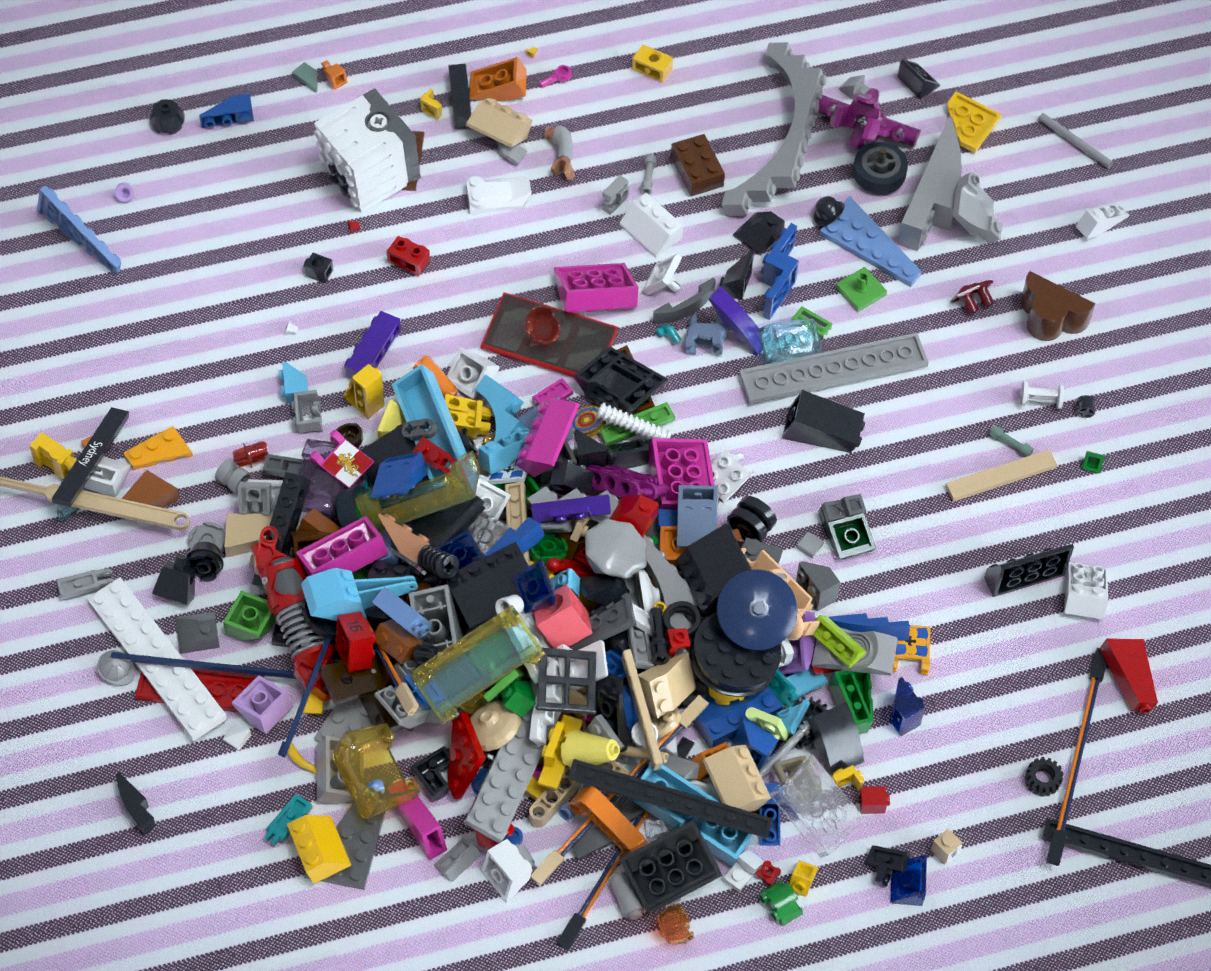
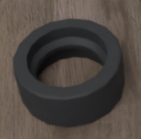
M674 602L664 611V632L666 633L667 629H676L670 624V617L680 612L687 613L694 621L693 626L687 629L690 640L695 637L697 629L701 624L700 611L690 602Z

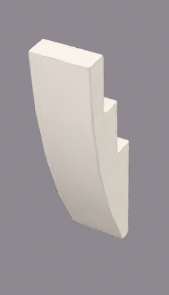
M555 659L550 661L547 667V675L560 676L559 662ZM546 684V702L562 704L563 685ZM537 693L536 704L534 705L531 718L529 739L538 746L546 745L547 725H554V711L536 710Z

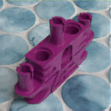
M591 465L587 468V470L594 472L591 487L603 492L608 490L610 494L621 498L623 496L643 495L651 500H655L657 497L667 496L669 492L667 485H657L658 479L650 474H642L617 465L604 467Z

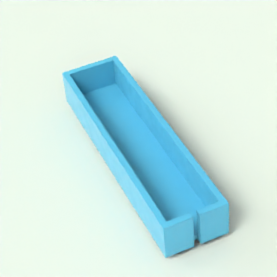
M421 364L392 383V387L406 422L428 418L438 425L436 435L427 439L459 462L456 466L448 461L444 467L451 470L452 474L449 477L467 491L477 479L436 377L431 370ZM425 462L428 477L434 488L446 473L440 472Z

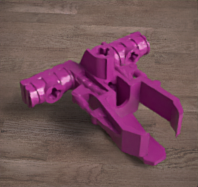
M875 88L869 89L863 96L859 93L854 94L853 98L857 100H853L851 104L822 95V99L819 100L818 113L831 117L829 123L831 126L837 129L839 126L853 129L848 145L860 149L868 143V140L875 141L877 135L894 139L912 147L916 146L921 130L884 117L879 107V91ZM902 128V132L904 133V135L899 137V133H897V130H901Z

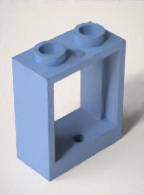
M385 586L372 601V603L419 640L430 631L432 624Z

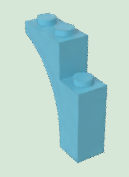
M485 374L475 390L487 399L493 409L496 421L494 441L502 438L504 435H510L522 428H527L513 417L520 410L524 402Z

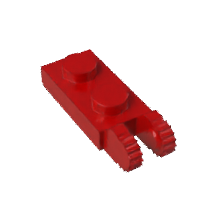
M423 436L412 451V453L422 452L425 462L449 476L452 472L447 467H444L449 461L456 466L459 463L449 453Z

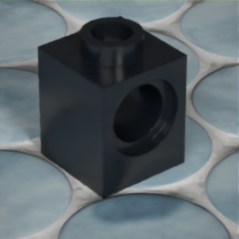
M312 252L309 258H306L303 265L306 277L325 284L334 270L332 259Z

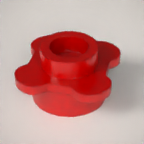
M764 861L762 868L756 871L757 877L767 884H773L776 876L781 874L780 868L774 867L770 861Z

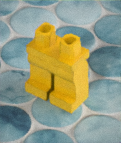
M445 394L444 399L456 428L462 429L467 427V436H471L474 439H477L478 434H489L491 423L483 422L481 419L489 421L492 408L482 406L483 401L481 400L476 402L472 399Z
M43 432L29 445L34 464L40 468L43 464L54 470V473L60 476L61 480H64L77 460L74 458V453L71 449L68 448L66 450L63 445Z

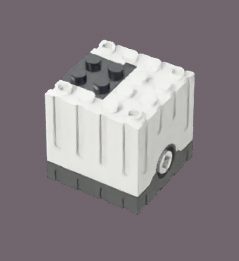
M375 88L314 123L316 127L314 134L318 139L316 144L320 150L318 155L322 160V163H320L322 170L325 173H329L332 182L335 185H339L342 194L348 196L354 208L358 207L361 213L403 189V187L407 186L408 182L412 180L414 182L421 178L415 134Z

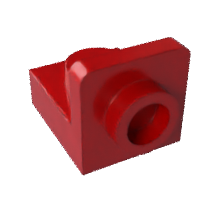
M686 628L667 629L664 635L668 642L667 654L669 658H674L677 650L689 648L691 644Z

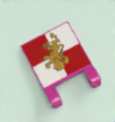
M333 430L330 433V440L338 446L325 460L318 452L313 451L310 454V462L321 467L349 489L374 464V461L347 441L337 430Z

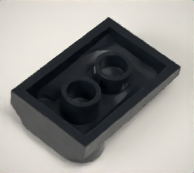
M608 673L607 677L602 678L596 683L595 710L597 713L592 714V720L595 716L602 714L624 745L620 751L624 752L628 750L627 746L632 744L633 740L631 738V730L626 726L623 678Z

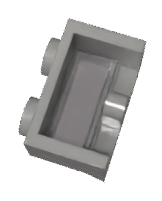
M317 390L294 393V401L291 402L292 410L296 413V417H293L294 428H298L299 433L323 432L321 404Z

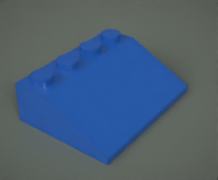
M769 686L754 695L746 696L741 701L739 698L730 701V705L717 704L715 699L708 694L704 699L709 705L693 723L708 747L712 748L726 742L728 744L733 741L742 720L747 718L745 713L748 708L753 707L776 716L778 712L782 711L783 706Z

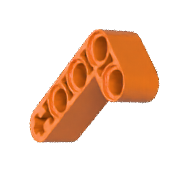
M593 786L582 788L568 804L575 814L579 816L587 815L624 853L646 842V838Z

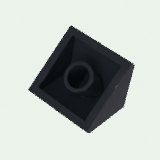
M905 59L900 61L897 78L919 99L940 87V84L918 63Z
M576 429L574 431V455L577 465H583L587 468L591 465L607 466L608 447Z
M641 439L607 446L609 466L617 465L628 469L648 464L649 447Z

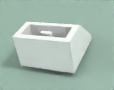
M103 456L84 488L116 497L130 470L131 464Z

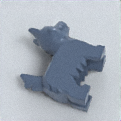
M697 314L689 318L690 322H688L689 327L685 341L687 355H696L695 348L699 345L700 347L704 346V348L713 347L714 355H722L727 332L733 329L726 327L719 315L714 323H697Z

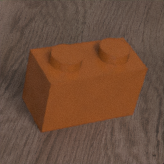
M394 619L380 623L375 631L376 644L400 664L414 659L415 647L417 644L422 645L419 639Z

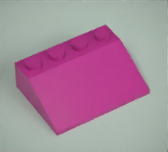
M625 263L554 267L561 304L566 312L575 313L585 310L592 312L600 309L613 310L615 308L630 309L631 307H637L639 287Z
M652 438L648 446L650 475L658 479L657 485L664 484L669 489L667 496L657 497L654 500L659 503L658 509L678 510L679 485L715 486L707 439Z

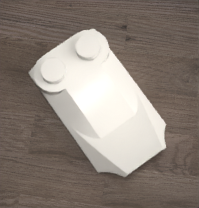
M473 176L466 181L470 214L524 209L526 200L532 194L529 177L483 180L481 177Z

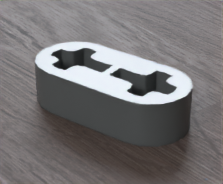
M428 418L409 421L402 427L403 436L410 441L420 440L422 436L426 439L434 437L438 431V425Z

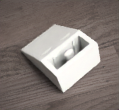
M1069 562L1064 613L1104 620L1108 603L1107 568Z

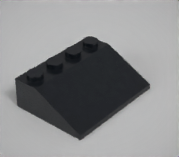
M728 524L722 525L687 546L676 560L702 613L707 615L716 613L718 596L724 585L737 574L752 570Z
M516 542L459 569L453 577L445 579L470 630L499 617L495 605L500 598L518 595L523 600V603L526 604L543 595Z
M1070 544L1053 549L1047 548L1037 554L1030 553L1017 560L1010 559L1006 563L989 566L986 569L984 579L992 596L996 597L1065 576L1074 545Z
M693 817L619 855V860L648 915L723 876Z

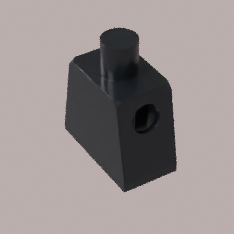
M175 555L174 562L169 561L162 567L152 594L186 605L194 599L195 569L185 566L187 560L185 555Z

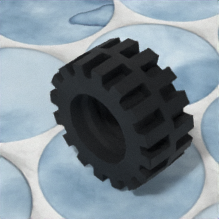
M1041 757L1040 760L1036 758L1034 762L1032 761L1029 764L1025 774L1026 786L1029 785L1028 789L1030 791L1034 790L1033 794L1037 795V793H1040L1042 797L1044 794L1050 796L1051 793L1055 794L1060 788L1063 780V771H1061L1060 765L1057 766L1058 762L1055 760L1052 762L1051 758L1045 760V757ZM1045 771L1052 776V781L1042 782L1038 780L1036 773Z

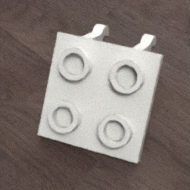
M727 449L711 464L714 485L718 486V494L723 502H726L752 476L751 473L757 470L754 466L744 468L739 462L740 459H744V456L741 453L732 455Z

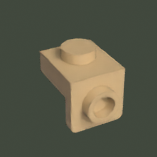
M586 517L584 520L573 519L571 540L578 542L581 537L585 538L586 531L589 530L587 524L590 518Z

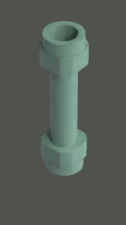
M994 425L989 435L995 440L1001 439L1019 450V454L1023 457L1032 454L1034 448L1029 444L1020 443L1003 432L1004 429Z

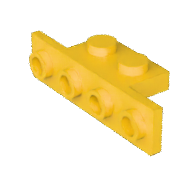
M563 715L561 722L557 721L555 728L550 729L548 736L549 744L544 745L542 750L544 767L538 780V785L554 790L558 789L567 766L562 761L561 744L567 738L564 737L566 733L572 730L580 731L582 720Z

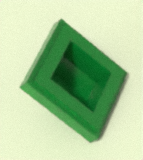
M1086 451L1082 469L1100 474L1105 455Z

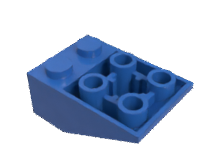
M422 452L384 460L378 469L371 495L372 498L386 499L392 494H397V496L406 495L410 489L416 487L417 483L423 481L422 478L428 474Z

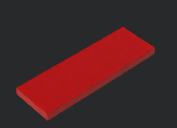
M191 668L222 710L240 713L232 705V701L258 677L257 675ZM141 672L135 699L165 703Z

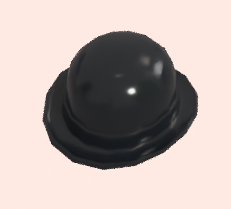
M831 196L820 198L815 205L814 222L821 226L835 222L843 213L845 204Z

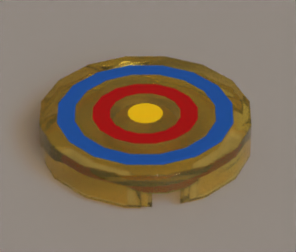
M586 406L577 410L572 422L573 435L576 429L589 437L598 434L602 430L601 427L605 426L606 420L603 421V418H597L596 415L599 407Z

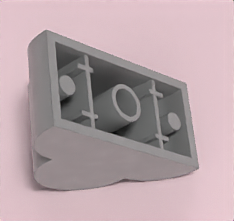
M448 585L409 593L411 608L432 624L428 634L422 637L420 641L422 643H432V645L438 648V663L456 647L460 646L461 648L465 638L452 592ZM430 665L429 668H425V667H422V668L424 669V671H425V670H429V669H431V668L433 667V665Z

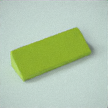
M819 615L815 621H819L820 624L813 636L846 666L851 668L865 655L866 651L827 616Z

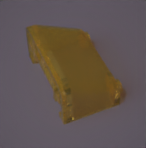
M387 723L344 732L333 751L335 764L363 819L372 818L413 800L420 793L419 785L413 778L404 779L390 751L394 742V734ZM375 779L382 780L385 789L384 794L381 791H375L374 788L367 789L368 783Z

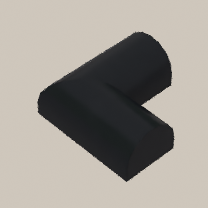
M445 746L410 766L412 772L434 801L442 799L450 791L448 783L440 774L449 768L450 752Z

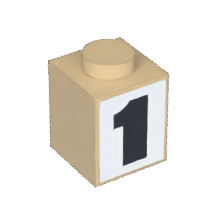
M948 828L933 841L931 851L946 865L960 853L963 842Z

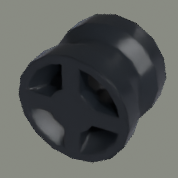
M1089 395L1078 397L1076 400L1078 406L1076 414L1082 418L1093 417L1095 415V408L1093 407L1095 405V398Z

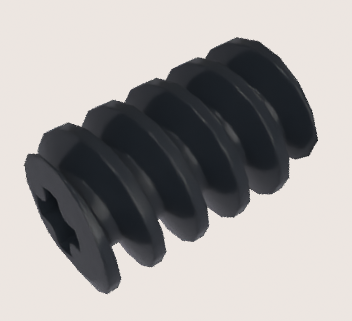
M425 545L419 551L418 563L422 569L444 579H449L458 572L459 561L454 555L433 545Z

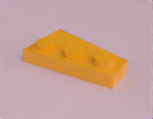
M174 426L123 453L133 470L154 466L162 461H176V458L184 456L186 458L193 457L192 451Z

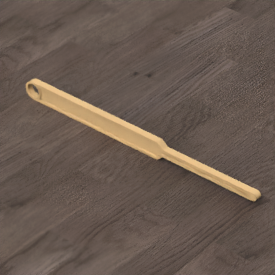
M0 477V486L43 495L49 502H52V497L60 486L52 484L45 487ZM84 490L80 492L71 506L179 531L186 530L190 526V519L186 513ZM178 518H186L187 522L184 525L179 526L175 524Z

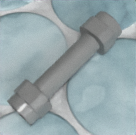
M652 154L647 155L645 159L646 172L641 186L642 194L652 193L653 183L651 180L657 159Z

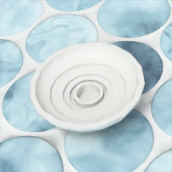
M641 569L638 571L642 601L644 610L649 613L655 603L661 602L659 589L652 585L648 574Z

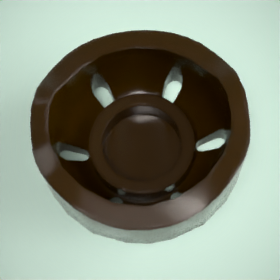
M347 423L336 429L356 448L362 444L363 431L357 423Z

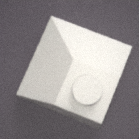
M460 348L447 377L456 386V389L475 399L480 394L475 388L485 374L494 379L500 366L485 357Z

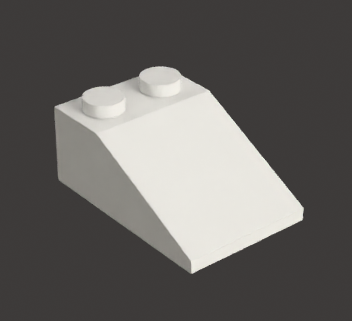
M478 477L466 492L473 498L476 495L485 502L483 505L485 510L462 536L483 546L511 495Z

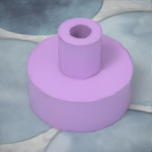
M126 182L118 184L115 190L117 199L122 202L131 200L134 194L132 185Z

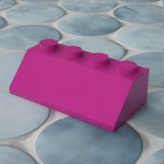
M554 398L542 402L537 408V416L531 422L530 426L532 428L524 439V447L517 455L518 461L516 466L533 477L554 467L580 404Z
M364 516L297 551L296 554L307 575L311 576L332 568L349 570L353 573L387 555L388 551L381 534L370 520Z

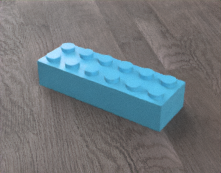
M650 764L641 779L719 802L663 764L660 770L655 771ZM629 798L672 828L692 818L689 815ZM693 817L711 853L733 867L739 855L743 853L754 835Z

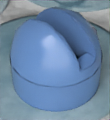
M375 779L368 783L367 792L371 796L384 794L385 789L382 780Z
M564 803L558 809L559 815L566 821H570L575 816V813L568 806L569 803Z

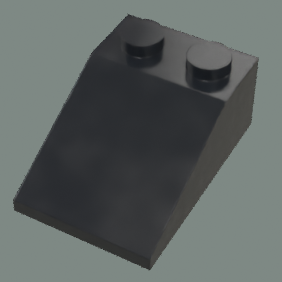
M375 560L367 579L413 576V567ZM409 593L398 597L406 602ZM376 605L364 609L367 619L383 622L392 619Z

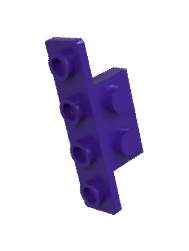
M608 494L532 504L533 520L539 523L551 521L561 523L566 522L568 519L584 520L586 517L611 514L610 496Z

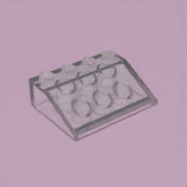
M813 754L769 793L771 798L820 858L828 856L835 851L864 819L862 814Z

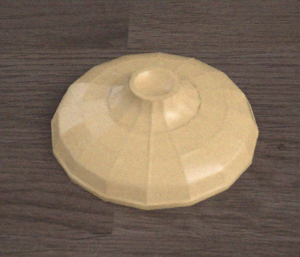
M499 700L486 703L478 708L470 717L482 750L487 752L499 749L509 743L517 734L521 725V717L504 707L503 701Z

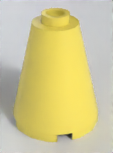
M572 730L566 733L564 737L567 738L561 744L562 761L570 769L573 759L593 765H600L615 760L620 752L619 745L615 740L579 730Z

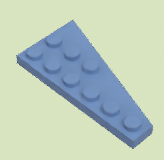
M46 185L43 186L39 191L36 211L40 215L45 213L50 223L56 222L61 232L79 246L83 244L86 247L87 253L97 255L98 261L113 274H116L121 268L120 258L115 253L112 254L108 250L106 243L102 240L100 241L94 231L89 227L87 228L83 224L82 219L70 211L67 203L61 202L57 198V194L53 189H49Z
M849 196L844 201L845 208L841 216L835 222L823 226L819 235L912 287L920 277L921 270Z

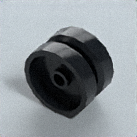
M744 496L737 504V508L733 509L727 516V523L731 530L739 529L742 540L745 541L747 537L762 542L767 536V532L771 531L776 525L777 518L773 510L765 502L753 496Z

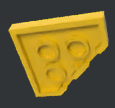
M957 91L947 102V110L950 118L953 120L959 145L976 153L1000 121L1002 114Z

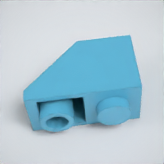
M282 362L283 370H279L280 381H284V385L281 386L282 397H286L287 404H290L294 401V393L308 391L307 377L287 362Z
M569 568L550 578L548 582L549 594L567 584L577 598H579V576L573 569Z

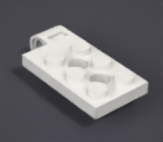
M511 595L500 598L495 605L496 612L511 642L519 653L520 659L527 668L530 677L537 684L539 648L550 647L545 640L544 634H539L534 625L536 620L533 617L532 611L520 614L524 608V603L520 596ZM547 657V667L552 659L558 661L557 658Z

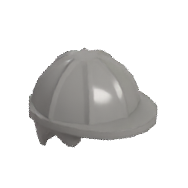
M106 651L100 656L97 663L100 677L113 685L124 686L129 684L136 675V668L133 662H130L128 659L111 658L112 652L123 653L122 651Z

